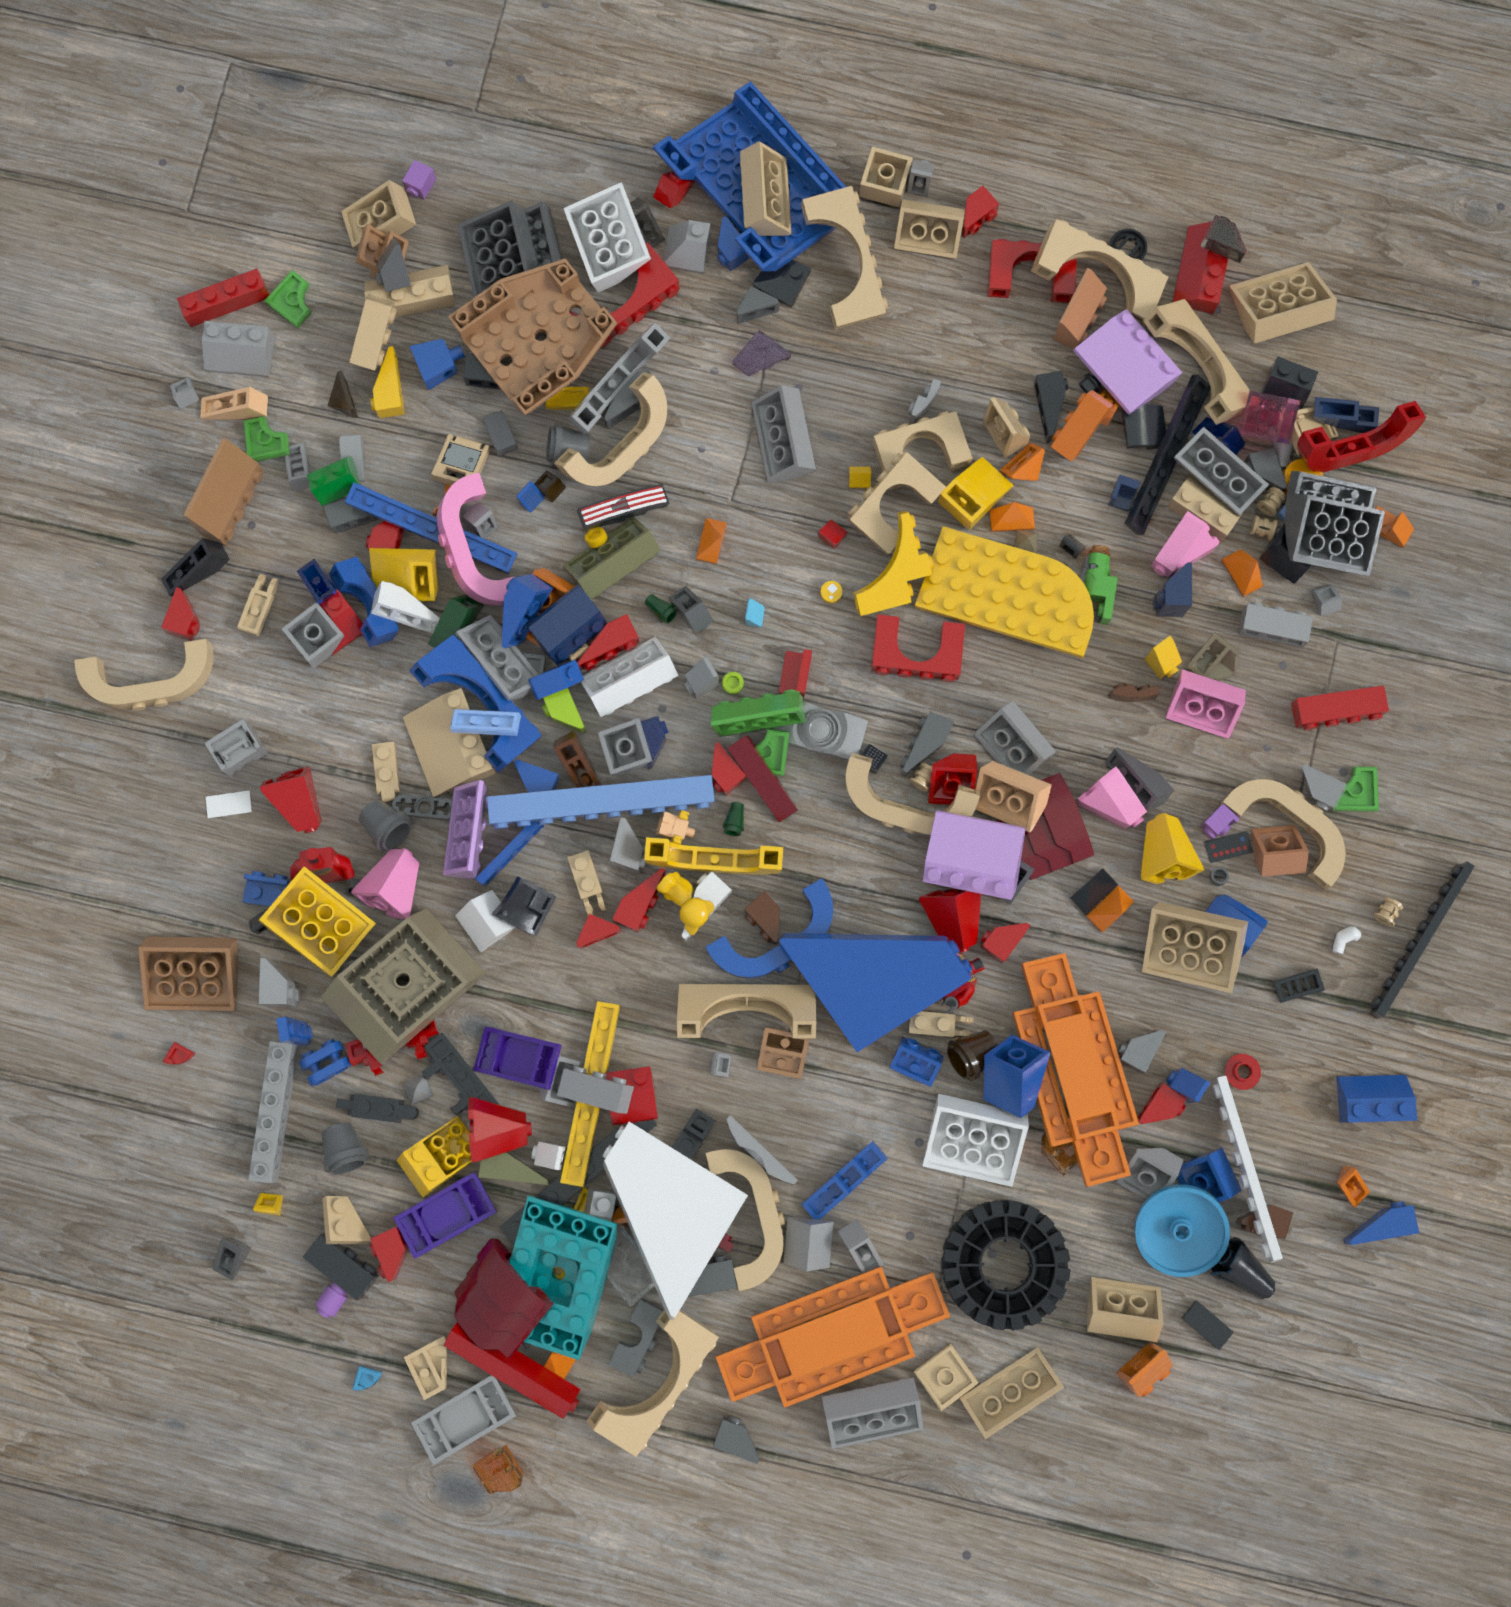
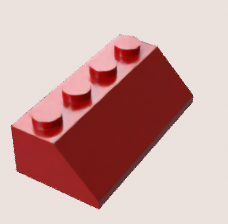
M1211 221L1188 227L1172 303L1185 299L1193 310L1210 314L1215 312L1221 297L1235 225Z

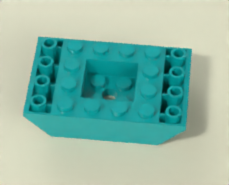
M527 1196L510 1264L529 1286L540 1287L554 1304L525 1339V1343L580 1360L594 1326L617 1241V1223L537 1197ZM555 1267L564 1269L565 1277L563 1279L555 1276Z

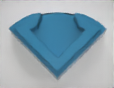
M360 1365L352 1390H364L371 1387L379 1380L383 1371Z

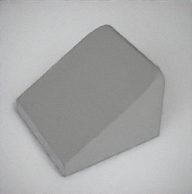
M190 377L170 385L173 398L179 408H184L199 401Z
M1333 585L1312 591V596L1321 616L1341 609L1342 598Z

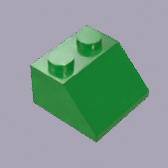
M352 456L307 474L310 490L321 506L348 495L353 482L360 485Z

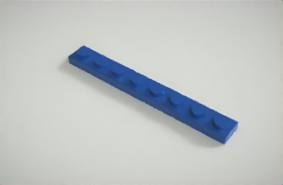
M353 482L345 504L440 545L437 518ZM463 530L472 559L509 574L517 556L516 552Z

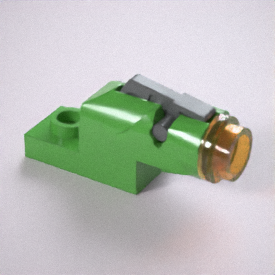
M1094 545L1086 558L1080 579L1086 586L1091 601L1100 602L1097 608V616H1100L1099 624L1108 625L1112 619L1118 577L1110 576L1111 554L1109 553V548L1102 545Z

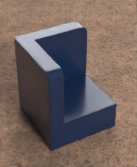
M1119 475L1108 505L1129 511L1140 481Z

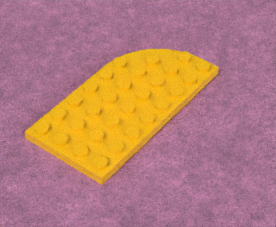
M942 527L932 555L934 568L931 569L932 575L925 576L915 608L1084 658L1093 629L1094 613L1089 592L1075 572L1063 563L1047 556Z

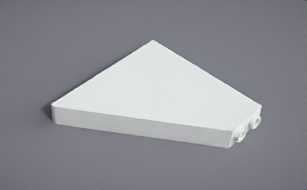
M628 1122L626 1127L621 1126L616 1133L615 1138L618 1140L614 1146L609 1145L602 1156L605 1158L603 1166L613 1190L617 1194L616 1197L668 1318L673 1321L748 1195L641 1128Z

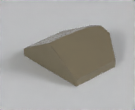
M1215 632L1199 649L1187 667L1198 675L1221 681L1229 678L1237 669L1239 650Z

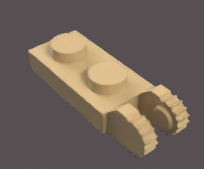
M259 574L254 588L251 589L237 626L238 630L259 637L279 585V579L272 578L267 592L262 591L266 583V575Z
M589 850L567 857L587 914L593 915V908L588 899L593 896H597L599 909L601 911L606 910L602 897L603 892Z
M921 1011L909 1019L908 1034L954 1038V1036L965 1037L971 1035L972 1032L968 1030H955V1022L970 1024L973 1023V1018L956 1016V1014Z

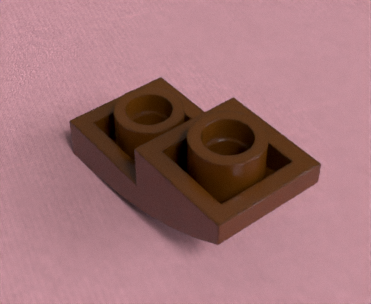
M1120 683L1113 686V690L1109 693V698L1122 702H1141L1155 699L1160 692L1157 685L1150 687L1149 684L1137 688L1136 692L1134 684L1126 685V683Z

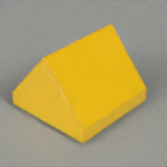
M849 466V488H869L871 486V467Z
M260 1193L253 1211L258 1214L280 1216L283 1195Z

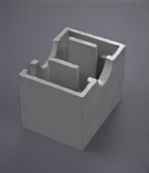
M244 719L204 743L221 771L230 777L234 775V771H241L242 767L248 762L258 760L268 754L252 726ZM247 733L251 736L255 743H252L250 741Z

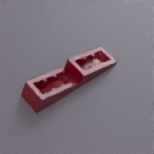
M744 736L727 748L778 822L783 821L798 811L776 774L771 771L750 736Z

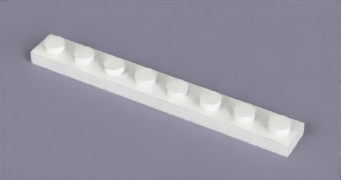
M1226 1076L1218 1077L1214 1081L1215 1085H1212V1090L1215 1098H1219L1221 1107H1219L1222 1121L1226 1120L1227 1123L1226 1136L1228 1142L1233 1143L1235 1149L1233 1159L1236 1166H1240L1242 1175H1240L1241 1185L1243 1189L1247 1188L1249 1195L1247 1204L1251 1212L1254 1211L1256 1221H1254L1256 1233L1258 1235L1261 1234L1263 1240L1261 1250L1264 1258H1268L1269 1263L1283 1259L1229 1083Z

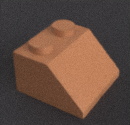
M1296 825L1251 829L1255 864L1261 877L1306 873L1309 850Z

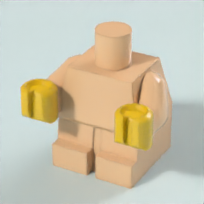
M681 810L677 816L668 812L661 813L655 835L671 839L672 843L681 845V841L685 836L693 838L695 829L688 827L689 812Z

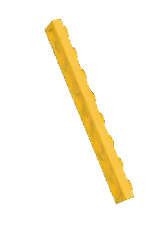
M597 1001L584 1063L587 1074L592 1075L593 1071L605 1074L608 1071L620 1005ZM576 1102L560 1180L562 1184L584 1187L600 1111L599 1107Z

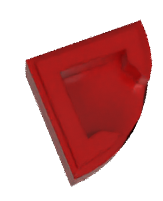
M174 1042L162 1062L172 1065L183 1064L189 1061L195 1055V1052L178 1042Z

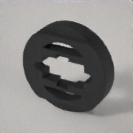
M1122 229L1112 236L1109 246L1114 249L1116 243L1124 239L1116 248L1119 250L1128 240L1130 242L1135 240L1136 247L1128 256L1132 257L1140 249L1138 256L1133 259L1141 261L1144 259L1147 253V241L1140 232L1134 229Z

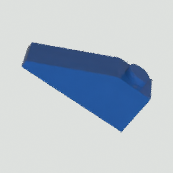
M1405 1201L1390 1203L1391 1207L1383 1208L1343 1239L1344 1244L1355 1245L1418 1234L1419 1228L1414 1205H1407Z

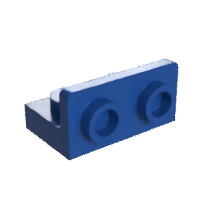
M252 871L251 875L244 874V879L247 881L242 902L270 907L290 881L287 880V876L274 874V878L265 877L266 873Z
M902 1037L889 1068L931 1087L942 1065L944 1056L938 1050L926 1048L912 1038L906 1039Z

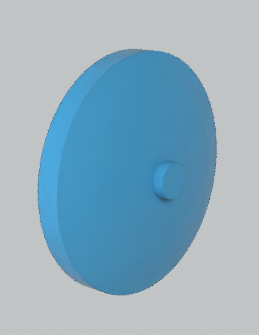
M1178 1184L1157 1190L1143 1202L1135 1219V1239L1142 1256L1153 1268L1170 1276L1191 1277L1204 1273L1220 1261L1228 1247L1230 1227L1223 1207L1210 1193L1195 1186Z

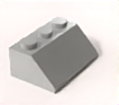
M205 321L202 335L204 369L207 372L269 377L275 336L270 328L266 326Z
M1014 701L1002 707L974 733L975 737L997 763L1027 775L1031 774L1056 752Z

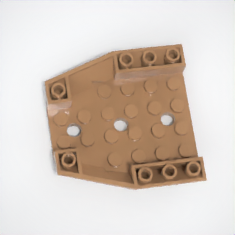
M566 259L500 279L448 316V319L467 348L512 405L525 416L575 381L617 325V322L606 308H600L579 281L578 273ZM573 308L582 310L578 316H572L570 311ZM543 332L547 334L546 339L543 341L535 339L538 333ZM505 357L512 359V363L508 366L501 364V360Z

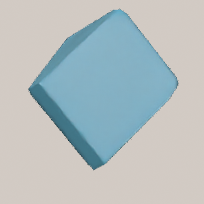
M753 599L748 600L745 624L747 626L762 627L765 610L762 604Z

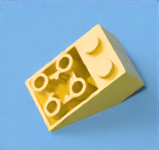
M981 457L957 476L941 492L938 503L970 531L1014 485L986 459Z
M369 548L372 581L376 588H378L381 581L390 582L404 588L418 601H435L439 590L436 550Z
M458 1116L404 1151L396 1160L422 1198L472 1163L469 1143L470 1132Z

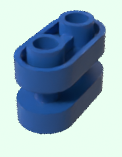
M328 1040L321 1045L322 1048L316 1052L311 1050L301 1056L302 1060L299 1061L302 1070L310 1069L312 1075L307 1078L311 1087L327 1081L352 1066L349 1057L341 1059L339 1055L344 1050L340 1041ZM331 1058L333 1063L320 1069L318 1064Z

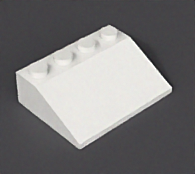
M622 182L563 208L591 284L598 293L617 285L651 259Z
M938 1094L922 1166L1012 1187L1029 1127L1028 1114L1019 1118L995 1106Z

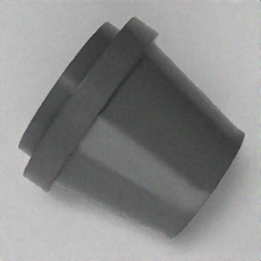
M555 423L554 427L550 426L546 460L550 462V466L557 467L554 463L570 448L578 451L587 462L590 435L565 427L562 423Z
M381 800L370 802L359 815V822L372 838L373 845L380 851L391 850L399 846L406 839L411 829V818L405 812L397 811Z
M349 1122L333 1125L321 1133L324 1162L322 1164L324 1171L331 1175H340L362 1167L370 1157L368 1149L363 1146L352 1124Z

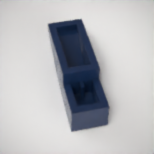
M1315 397L1313 419L1337 428L1366 433L1378 427L1379 407L1359 405V401Z

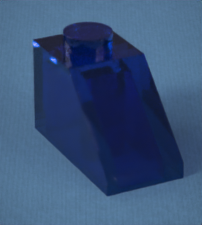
M1206 417L1192 431L1196 435L1204 427L1235 455L1246 445L1237 426L1225 422L1216 425L1212 418Z
M313 559L297 570V573L318 604H321L337 593L334 583L316 559Z
M658 716L641 721L653 760L647 764L648 770L653 768L666 742L665 734L668 733L665 721L660 722Z

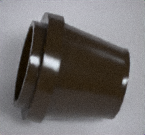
M983 1030L962 1038L955 1037L948 1042L947 1055L951 1065L960 1077L974 1081L980 1077L981 1072L984 1070V1055L998 1044L988 1031Z

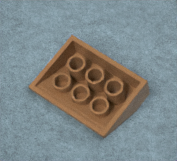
M222 438L183 516L203 537L220 542L226 546L227 542L234 536V528L237 522H240L243 518L247 502L249 503L253 498V490L256 484H259L262 480L263 469L258 462L229 440Z
M146 937L139 945L144 1010H236L238 977L237 938Z

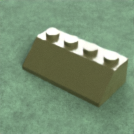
M631 517L608 533L607 541L602 546L597 548L588 547L563 565L576 585L578 584L590 599L600 596L605 589L617 584L621 578L637 570L638 566L645 561L653 559L661 551L651 532L635 517Z

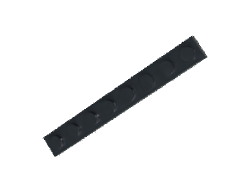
M1199 374L1191 376L1124 523L1137 535H1144L1177 461L1174 457L1184 447L1209 392L1210 385Z
M1466 861L1459 865L1456 864L1451 870L1450 876L1452 877L1448 883H1445L1440 888L1438 893L1440 894L1439 899L1430 905L1427 913H1429L1426 920H1422L1416 928L1418 932L1416 937L1411 939L1405 946L1404 950L1407 952L1403 958L1400 957L1393 967L1395 971L1391 977H1387L1382 985L1384 990L1381 995H1377L1370 1005L1372 1009L1369 1014L1376 1019L1383 1018L1474 869L1475 866Z
M654 1120L632 1123L647 1133L657 1126ZM627 1124L620 1125L591 1150L585 1185L604 1170L605 1158L602 1156L609 1145L614 1146L618 1140L615 1138V1135L621 1126L626 1127ZM559 1176L536 1197L563 1205L583 1187L560 1183L561 1176ZM524 1207L500 1226L513 1245L516 1241Z

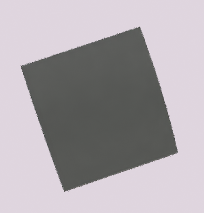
M511 200L457 225L474 298L500 279L562 260L551 209L544 202L523 209Z
M1291 471L1285 510V533L1290 560L1370 576L1385 511L1372 508L1377 488L1301 471Z

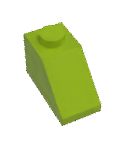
M568 688L543 697L545 704L542 705L546 717L551 716L553 722L577 732H586Z

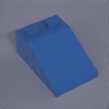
M533 574L512 578L506 586L507 592L504 596L502 647L505 649L524 642L529 633L526 625L538 617L553 589Z

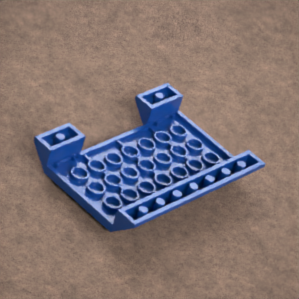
M751 81L734 92L731 104L674 141L669 135L653 146V150L679 179L695 180L741 231L742 234L737 236L735 241L761 271H777L836 229L825 224L806 225L800 204L802 199L846 188V186ZM759 141L787 158L792 233L788 236H759L752 227L749 229L744 227L740 151Z

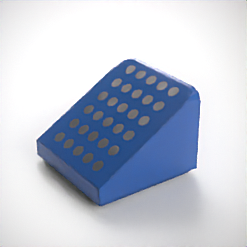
M529 481L516 495L519 504L530 513L544 500V496L532 481Z

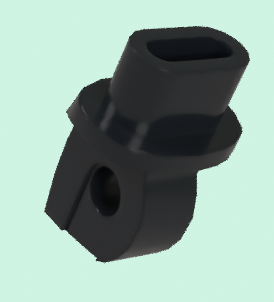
M1089 373L1079 383V386L1086 394L1091 390L1097 393L1101 391V382Z

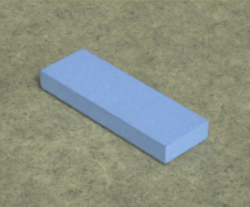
M454 709L450 730L452 733L517 736L521 715L519 712Z

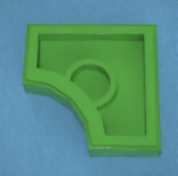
M293 270L264 300L270 308L297 329L312 314L305 304V292L310 285Z
M261 416L244 420L246 454L256 462L290 455L288 434L273 431L268 425L267 418Z
M767 729L765 737L755 746L771 771L776 775L784 776L790 731Z
M1353 767L1352 775L1346 783V789L1334 811H1379L1377 767Z

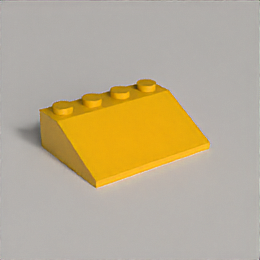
M306 867L299 871L258 920L329 977L336 973L376 924Z

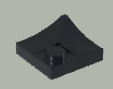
M791 260L777 271H761L752 285L792 308L811 272V268Z
M517 876L507 895L493 911L492 915L536 936L556 896Z

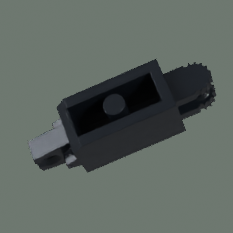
M351 1094L350 1100L337 1098L336 1108L348 1109L347 1115H351V1117L401 1123L402 1119L415 1120V1118L419 1117L420 1112L417 1107L404 1105L405 1100L362 1094Z

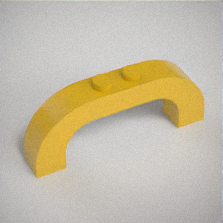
M646 837L644 860L646 863L654 866L678 870L768 875L777 874L782 871L783 847L760 846L759 849L754 850L698 847L675 844L670 842L669 839Z

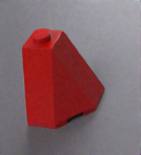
M309 766L287 771L277 777L275 782H273V779L262 782L260 786L261 792L297 832L304 831V833H310L317 830L322 820Z
M954 888L945 891H932L919 897V901L938 936H946L949 941L953 940L960 950L958 953L969 951V947L977 944L981 905L980 893Z
M474 1097L469 1098L468 1119L470 1120L469 1143L471 1162H478L528 1145V1136H532V1124L527 1122L525 1112Z

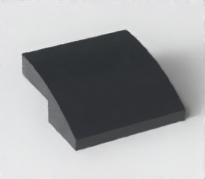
M1144 404L1129 415L1121 408L1127 449L1146 447V450L1158 449L1166 433L1163 406Z

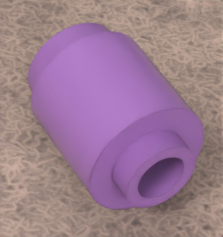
M332 1282L331 1285L326 1287L316 1302L317 1312L325 1318H329V1316L335 1317L346 1301L347 1293Z

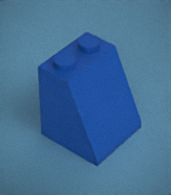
M1014 1035L1009 1036L984 1055L983 1100L1014 1116L1022 1118L1035 1107L1050 1052Z

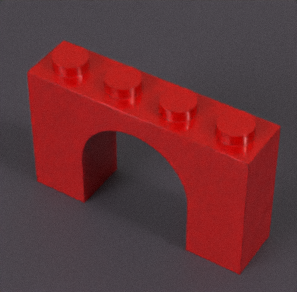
M1007 239L992 240L987 297L1009 298L1013 268L1023 261H1035L1042 242L1030 243L1026 240L1014 242ZM1077 259L1062 264L1058 273L1052 278L1050 302L1070 303L1075 293Z
M877 615L871 671H876L878 675L896 673L898 674L897 676L909 678L911 675L919 676L923 680L941 678L943 682H954L959 679L965 624L943 621L938 653L930 660L916 662L906 658L899 650L897 644L899 617Z

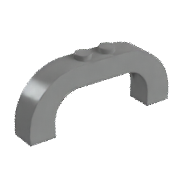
M654 322L589 391L569 415L568 420L583 434L587 433L601 418L600 414L615 398L622 387L650 358L659 352L670 337Z

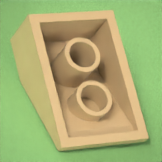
M388 180L341 211L352 248L354 249L359 248L363 228L367 224L385 234L391 230L398 235L403 234L416 225L405 188L391 180Z
M992 397L989 401L983 424L1004 458L1026 447L1030 434L1028 429L1020 424L1018 414L1014 408H1010L1007 402Z

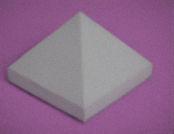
M714 1052L710 1062L711 1075L728 1077L732 1055Z
M424 1075L403 1084L411 1105L433 1096Z

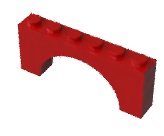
M648 242L646 247L651 259L636 270L638 281L630 299L622 307L610 313L617 322V325L604 341L601 348L606 347L616 335L625 333L634 322H640L649 311L658 309L664 300L674 297L680 289L679 279ZM570 311L572 316H578V314Z

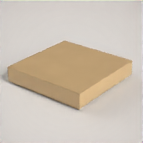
M951 1343L913 1370L941 1411L978 1384V1381Z

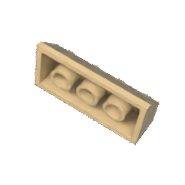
M759 141L740 151L744 227L746 229L752 227L759 236H788L792 233L787 158Z
M448 265L408 273L410 286L385 292L382 286H378L376 280L365 282V298L370 294L395 302L393 307L397 309L395 318L456 305Z

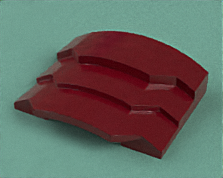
M1061 773L1041 780L1051 784L1048 802L1031 832L1025 831L1021 860L1035 869L1029 877L1030 880L1094 856L1085 824ZM999 819L996 820V822L1008 824V823H1006V822H1004V821H1001V820H999Z
M490 1238L478 1253V1259L466 1273L465 1279L454 1291L457 1298L454 1317L465 1333L481 1350L498 1349L505 1356L511 1358L554 1303L540 1287L529 1286L508 1262V1259L512 1256L509 1250L499 1239Z

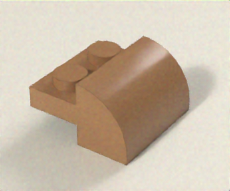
M367 224L363 228L355 262L371 270L370 276L375 278V273H378L376 265L390 240L396 238L399 242L404 259L409 241L391 230L385 234Z
M765 1026L757 1070L801 1079L810 1038H793L791 1031Z

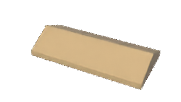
M1037 1347L960 1397V1400L983 1437L987 1439L1062 1390L1064 1386Z

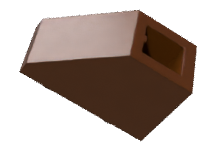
M764 891L745 908L747 915L744 917L752 926L757 925L762 930L759 934L767 943L772 941L775 945L778 942L780 907Z
M1266 1204L1277 1240L1278 1238L1286 1239L1294 1212ZM1250 1211L1236 1219L1235 1223L1241 1224L1242 1230L1255 1234L1254 1221H1256L1254 1211Z

